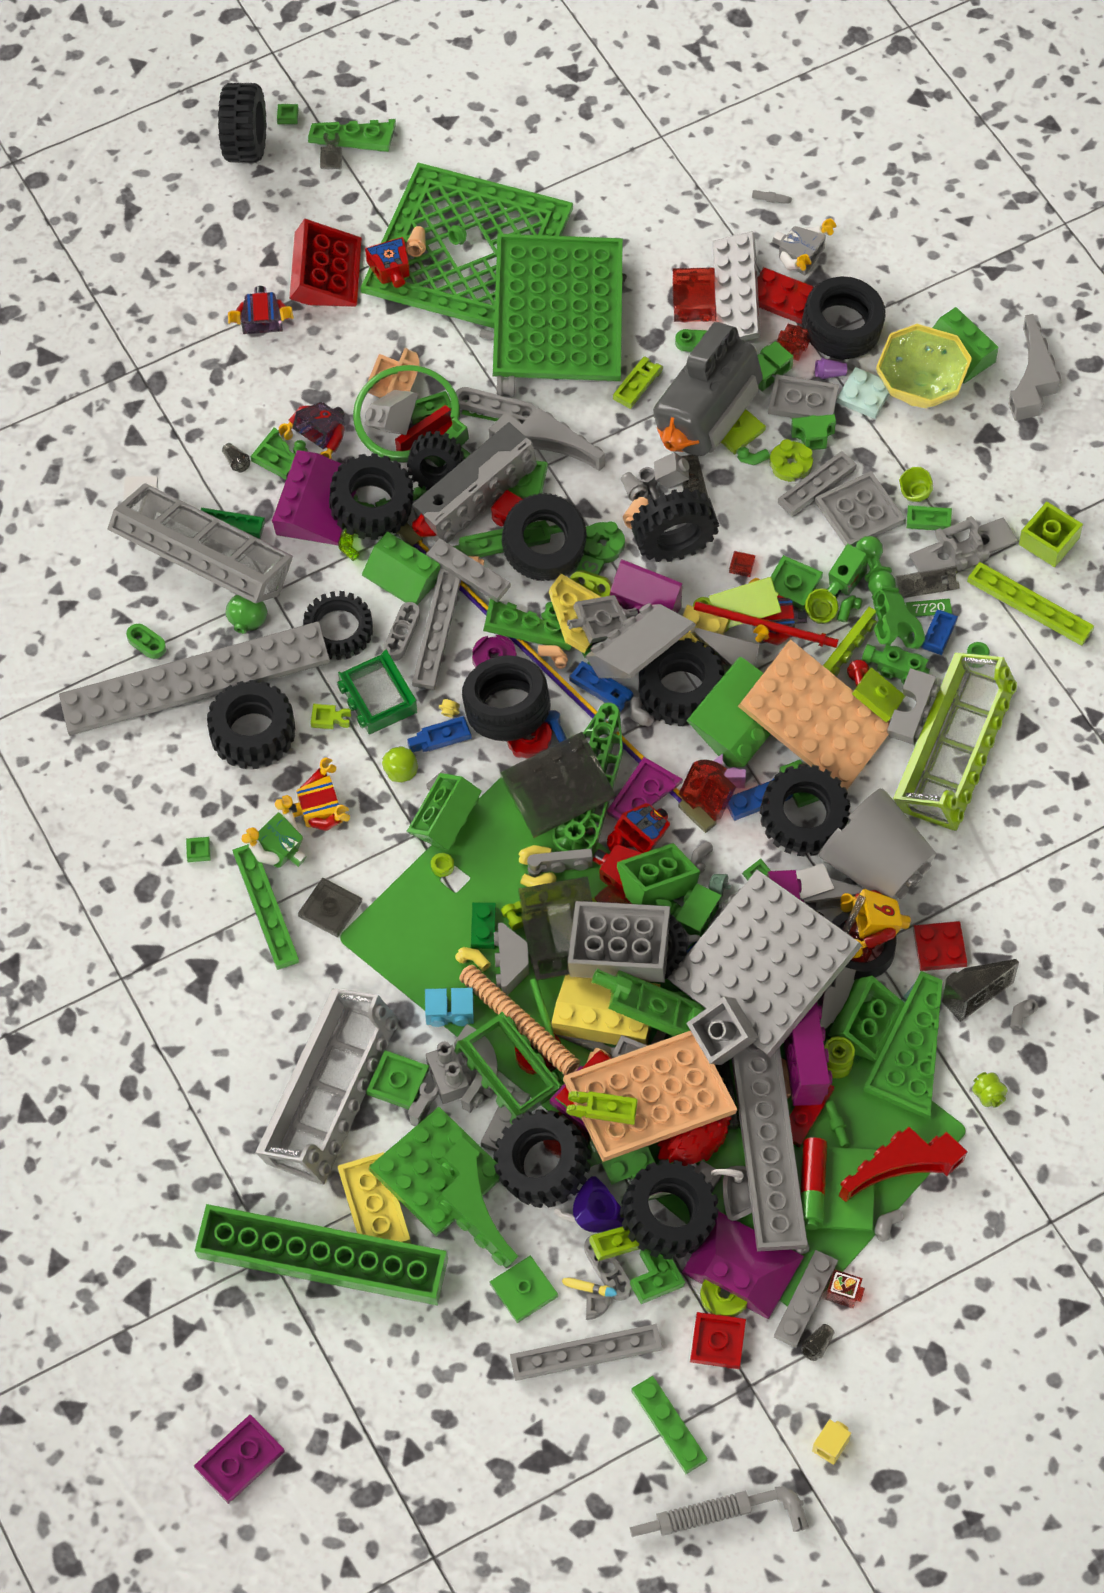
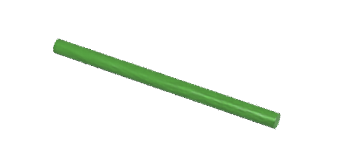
M536 978L531 979L530 982L545 1031H548L555 1038ZM557 1068V1071H558V1074H559V1077H560V1081H561L562 1083H564V1081H563L564 1075H563V1073L560 1072V1071L558 1070V1068Z

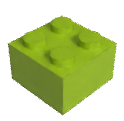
M1046 501L1021 530L1019 545L1053 567H1056L1080 539L1083 523Z

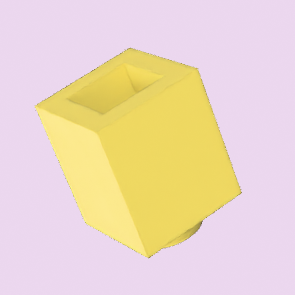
M829 1419L815 1440L812 1452L834 1465L850 1441L851 1432L848 1431V1427L839 1421L833 1422Z

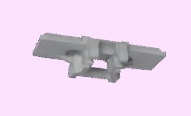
M970 516L965 521L945 529H936L935 535L939 542L910 553L909 557L922 579H926L949 569H957L960 572L978 565L979 562L983 563L988 560L990 553L1013 545L1018 541L1004 517L979 526L975 519ZM970 529L969 538L962 542L956 543L954 538H947ZM981 537L988 539L989 543L983 545ZM947 553L950 558L941 560L938 554Z

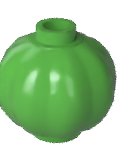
M235 595L226 606V617L238 633L246 634L247 631L257 630L267 618V608L263 601L254 603L240 595Z

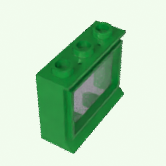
M387 649L377 657L346 671L338 672L339 681L337 686L341 694L345 693L348 697L346 700L350 710L356 711L358 715L356 718L362 729L365 728L369 735L418 713L416 699Z

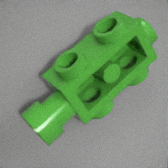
M867 644L861 659L869 664L871 662L878 664L877 671L884 678L892 679L895 677L901 679L903 684L906 681L910 668L927 674L930 672V669L927 668L929 659L917 653L912 654L904 651L898 646L886 645L882 652L876 650L875 646Z

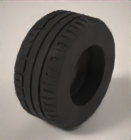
M538 493V495L533 494V496L530 495L527 498H523V500H520L512 507L504 522L502 547L507 561L518 573L537 581L555 580L560 574H568L579 563L584 552L587 536L584 518L574 504L572 505L570 501L568 502L567 499L561 496L558 497L556 494ZM535 521H550L563 531L565 535L564 545L560 550L551 554L537 553L530 549L524 541L523 534L525 528Z

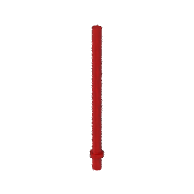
M697 601L694 605V610L756 627L764 625L770 631L819 643L818 646L821 647L826 645L837 648L839 639L828 637L825 633L820 635Z

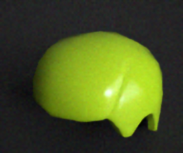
M911 467L905 470L899 479L902 495L910 502H921L929 498L933 491L931 475L922 467Z
M825 588L815 589L808 595L805 601L807 616L818 624L830 622L836 617L839 609L836 596Z
M399 746L391 748L384 754L382 766L391 781L402 783L411 780L416 775L418 763L410 749Z

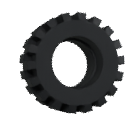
M430 431L426 432V436L423 434L418 436V440H415L412 444L407 461L408 473L412 475V481L414 483L418 482L420 488L423 486L427 487L426 490L432 488L463 461L464 453L461 451L460 443L456 444L457 440L454 437L450 439L449 434L444 433V435H441L440 431H435V434H432ZM427 456H438L446 462V465L434 467L428 464L424 458Z

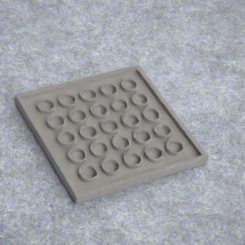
M756 870L688 952L683 962L679 963L680 967L677 970L674 969L672 975L667 979L705 1009L724 996L736 998L759 1037L752 1044L771 1058L862 945L759 870Z

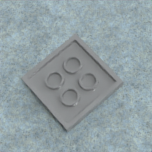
M872 471L815 497V503L845 546L848 543L856 547L858 540L864 536L877 537L905 524V517Z

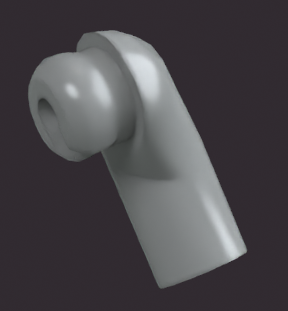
M632 698L631 719L639 725L651 726L654 722V717L642 709L640 698Z
M1024 1000L1013 1007L1010 1028L1014 1030L1022 1029L1023 1018L1033 1014L1038 1009V1004L1035 1000Z
M899 1209L881 1215L877 1219L874 1230L879 1241H887L890 1238L889 1232L892 1224L903 1221V1215Z

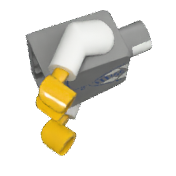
M832 218L826 219L822 225L817 227L801 228L794 226L787 235L779 231L775 233L772 242L780 246L779 258L787 270H797L803 275L807 274L825 249L826 233L827 235L834 233L833 228L837 225Z

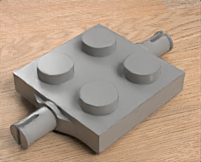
M615 595L577 601L573 608L578 619L568 620L567 626H569V629L581 627L590 644L601 642L607 639V635L611 631L619 630L624 626L623 622L626 619L638 615V611H636V608L624 610L619 605Z

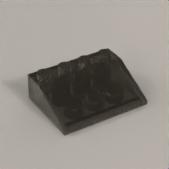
M583 732L500 772L503 783L533 838L616 797Z

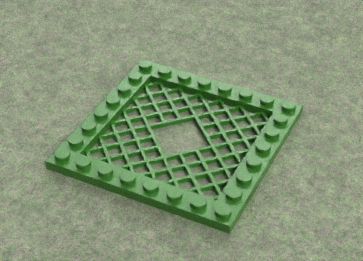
M417 163L381 243L403 237L406 243L411 235L412 228L423 221H426L429 226L424 228L425 233L432 231L435 237L426 240V250L428 253L408 261L409 265L418 263L421 268L414 272H411L409 269L410 275L404 278V280L411 279L413 284L405 282L399 288H395L392 282L382 284L372 269L369 268L360 287L361 293L494 328L495 301L493 298L495 297V292L490 294L487 287L496 284V275L493 272L496 270V265L490 267L487 260L497 257V249L494 246L497 244V239L491 241L488 234L495 231L503 234L501 229L511 226L514 232L509 234H523L530 231L532 235H537L534 229L541 226L538 235L562 236L573 210V203ZM440 190L443 196L433 199L430 193ZM459 195L462 201L452 204L449 198ZM426 197H428L430 201L424 203ZM446 200L449 206L439 209L436 203ZM478 200L482 206L472 209L469 203ZM433 205L436 211L426 215L423 208ZM465 205L468 211L459 215L456 208ZM496 205L499 206L501 211L495 214H491L488 209ZM452 210L455 216L446 220L443 213ZM485 210L488 216L478 220L475 213ZM515 210L518 211L520 216L511 220L508 213ZM420 212L422 214V217L417 218ZM439 215L442 222L432 225L429 219ZM471 215L474 222L465 225L462 219ZM504 215L507 222L498 225L495 218ZM537 216L540 221L531 225L528 218ZM491 220L494 227L485 230L482 224ZM524 220L527 227L517 230L514 224ZM455 221H459L465 230L478 226L494 253L457 267L442 242V239L448 237V232L438 235L435 229L445 226L449 231L451 229L449 224ZM438 241L441 248L431 251L428 245ZM444 252L447 259L438 262L435 255ZM431 257L434 264L424 267L421 261ZM483 262L487 269L477 272L474 266ZM451 263L454 269L444 272L441 266ZM437 268L440 274L431 278L427 271ZM470 268L473 274L464 278L460 271ZM424 273L427 280L417 283L414 277ZM457 273L460 280L450 283L447 276ZM490 273L493 279L484 283L480 276ZM443 278L447 285L437 288L434 282ZM476 278L480 285L470 288L467 282ZM430 284L433 289L423 286ZM463 284L466 290L457 294L453 287ZM450 289L452 294L443 291ZM483 289L486 296L477 299L473 292ZM469 294L472 299H468V298H465V297H463V296H466V295ZM486 300H490L491 304H487V303H483V302L486 301Z

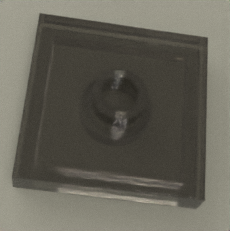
M322 877L298 912V917L338 938L362 903V898Z

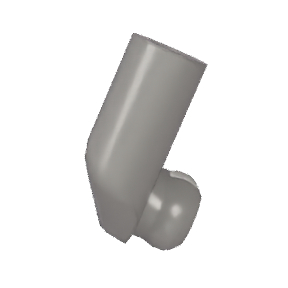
M707 841L693 851L690 860L700 870V874L704 872L706 867L702 863V859L713 851L712 844Z

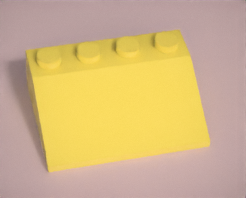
M569 968L567 969L553 1014L552 1029L554 1034L617 1045L622 1035L648 1046L651 1026L608 1009L611 998L609 989L595 983L593 984L591 982L592 978L570 977ZM651 983V984L656 985V986H658V987L661 986L660 984Z

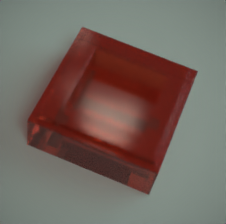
M734 551L729 573L751 577L756 555Z

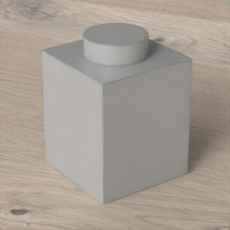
M676 452L654 462L655 480L667 489L689 480V463Z

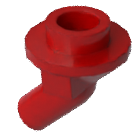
M854 660L849 664L847 673L855 681L856 687L869 670V666L863 660Z
M616 830L608 835L607 846L610 851H612L615 845L634 847Z

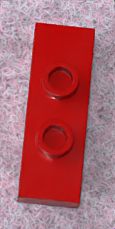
M829 1085L828 1095H825L822 1104L799 1105L793 1109L789 1117L793 1144L797 1147H801L835 1089L834 1086Z

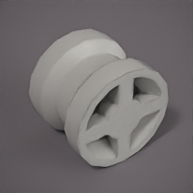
M497 376V395L502 396L506 394L514 397L515 377Z

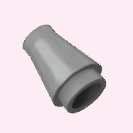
M631 472L622 475L621 481L631 501L638 497H648V488Z

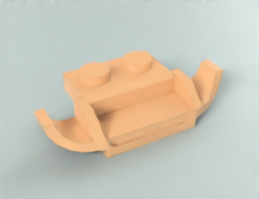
M404 348L399 362L379 354L369 380L378 373L392 367L402 365L420 366L417 353ZM398 371V373L380 380L368 393L381 398L393 390L410 392L418 371Z

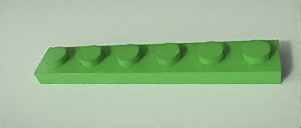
M249 844L233 849V855L276 969L279 970L299 963V958L263 864L258 862L254 854L247 850Z

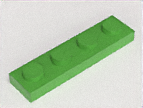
M651 1376L634 1386L631 1392L684 1473L688 1474L707 1462V1457L655 1378Z

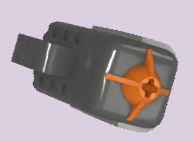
M717 321L714 322L688 356L684 368L654 406L653 415L657 425L656 428L661 441L668 450L686 452L695 456H704L708 452H714L757 394L758 385L763 379L757 352L752 344L744 342V340L739 338L736 327Z

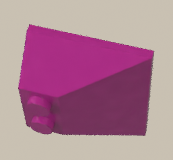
M718 1211V1217L715 1220L716 1224L704 1243L692 1253L682 1270V1274L701 1284L706 1279L747 1301L748 1309L769 1320L804 1256L791 1249L757 1251L755 1231L738 1221L728 1219L727 1215Z

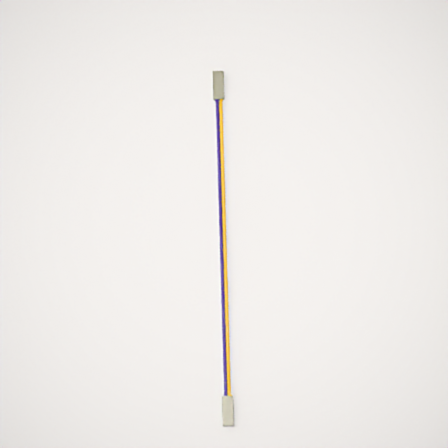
M408 523L405 526H401L400 531L396 533L405 543L417 548L426 555L430 550L423 543V537H420ZM461 580L459 590L487 615L488 605ZM509 637L593 719L598 711L541 656H538L524 640ZM622 736L623 749L640 763L644 756ZM677 788L670 792L678 801V807L703 832H708L716 825L717 821L690 795L688 797L684 796Z

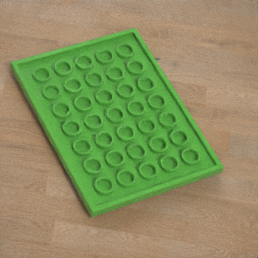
M497 234L492 377L514 376L519 378L621 381L623 238Z

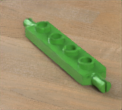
M546 520L529 524L524 530L523 537L527 546L532 547L550 543L551 534L563 533V531L557 525L549 526ZM503 529L460 537L459 545L453 547L467 556L484 557L504 553L502 547Z

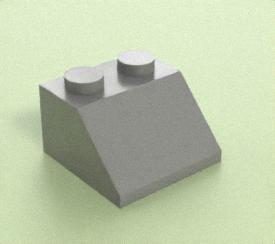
M393 390L371 403L365 414V425L388 433L406 435L418 393Z

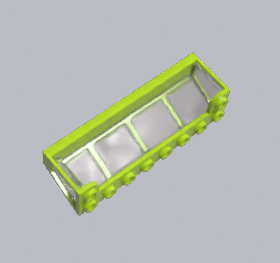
M954 653L893 797L903 813L957 831L960 822L964 819L966 807L971 802L975 785L979 782L982 768L987 763L989 751L994 746L996 734L1002 726V719L1005 712L1009 709L1012 695L1017 690V682L1004 657Z

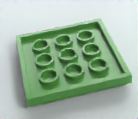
M437 1107L369 1166V1171L436 1237L456 1220L450 1213L446 1214L443 1212L436 1201V1198L455 1180L452 1176L449 1177L444 1174L440 1168L441 1165L437 1162L462 1136L480 1153L477 1156V1171L482 1196L500 1181V1176L495 1172L494 1168L497 1162L440 1107Z

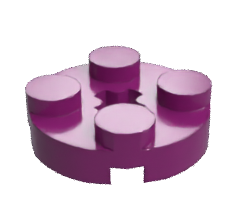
M502 635L489 638L488 636L482 637L473 647V665L477 667L482 662L491 659L489 654L499 653L498 656H517L514 643Z

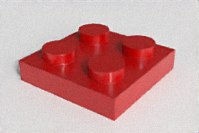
M960 921L913 926L920 971L967 967V957Z
M697 1312L690 1363L740 1369L746 1319Z

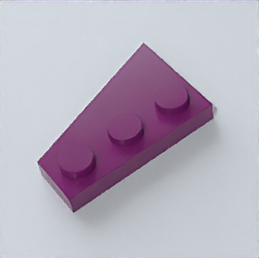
M643 757L608 808L607 814L619 820L624 812L642 804L648 803L653 806L682 784L683 779Z

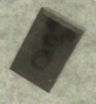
M1011 959L967 967L958 973L956 971L951 973L945 980L946 984L943 990L942 1003L960 1022L1014 983L1019 961Z

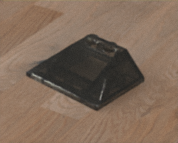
M588 876L519 888L521 918L528 946L529 959L536 981L570 975L568 957L576 901L593 902Z

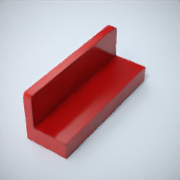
M445 404L410 428L406 435H400L395 438L396 451L410 450L413 442L418 440V436L422 434L426 436V432L431 431L432 434H435V431H440V434L444 435L452 426L451 409Z

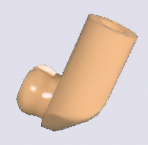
M538 645V656H550L555 662V666L559 669L566 667L568 658L559 646Z

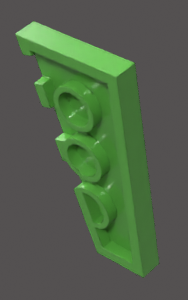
M388 119L389 122L379 123L378 120H370V123L358 124V121H349L345 125H340L339 122L312 123L308 135V143L389 152L396 127V119Z

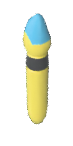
M575 1278L562 1279V1283L570 1288L600 1294L604 1297L617 1295L616 1290L607 1285L601 1286Z

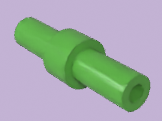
M829 1101L825 1106L831 1119L829 1121L833 1132H836L841 1148H846L850 1146V1142L845 1131V1122L843 1117L839 1116L834 1101Z

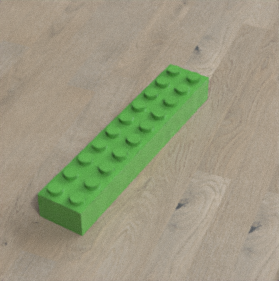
M206 1204L194 1250L198 1259L437 1306L448 1262V1255L445 1250Z

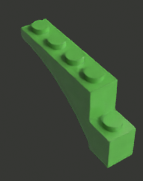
M462 1136L437 1162L441 1165L440 1168L443 1173L449 1177L452 1176L455 1180L436 1198V1201L443 1212L446 1214L450 1213L456 1219L457 1225L474 1237V1241L479 1247L486 1248L492 1254V1259L498 1265H503L507 1268L518 1255L506 1243L488 1213L478 1180L477 1156L480 1153Z

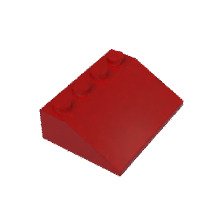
M304 219L294 234L289 299L306 305L356 307L362 237Z

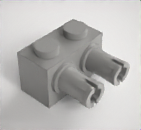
M445 1041L437 1045V1050L426 1053V1063L429 1065V1071L434 1084L438 1088L442 1104L462 1098L472 1083L469 1073L463 1072L461 1065H464L461 1053L456 1054L453 1044L450 1045Z

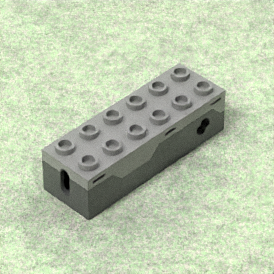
M508 422L412 504L416 520L412 522L413 530L420 537L430 536L435 542L439 538L446 543L452 541L460 530L467 528L474 518L482 515L488 506L497 501L506 490L515 487L522 477L530 474L535 469L537 462L533 443Z

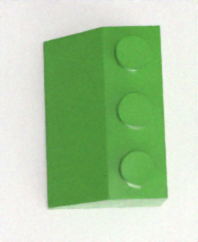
M957 307L941 316L932 327L957 335L970 354L972 360L964 378V384L996 363L998 346ZM926 346V348L931 352L933 348L931 346ZM944 348L941 352L943 355H947L948 350Z
M387 531L374 546L362 576L403 602H413L418 605L437 584L440 564Z
M440 773L406 832L437 848L449 850L455 843L456 836L461 827L466 824L470 811L478 803L482 790L462 776Z
M674 843L617 862V869L625 896L632 904L657 906L656 899L671 901L685 896L689 889H694L700 875V870Z
M873 976L856 979L842 1010L836 1016L826 1037L828 1039L837 1036L844 1037L853 1044L855 1049L854 1055L871 1061H877L905 1003Z

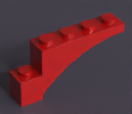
M910 1127L903 1132L899 1130L892 1136L889 1145L879 1147L871 1161L865 1160L857 1168L858 1172L854 1176L848 1175L841 1182L842 1188L839 1197L847 1202L858 1192L875 1183L904 1174L944 1173L948 1176L963 1163L968 1151L948 1132L941 1137L935 1136L927 1144Z

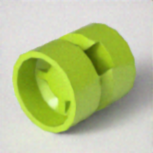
M839 1036L833 1037L826 1042L824 1049L827 1048L829 1052L827 1069L831 1070L832 1078L839 1079L847 1076L852 1070L855 1049L850 1040Z

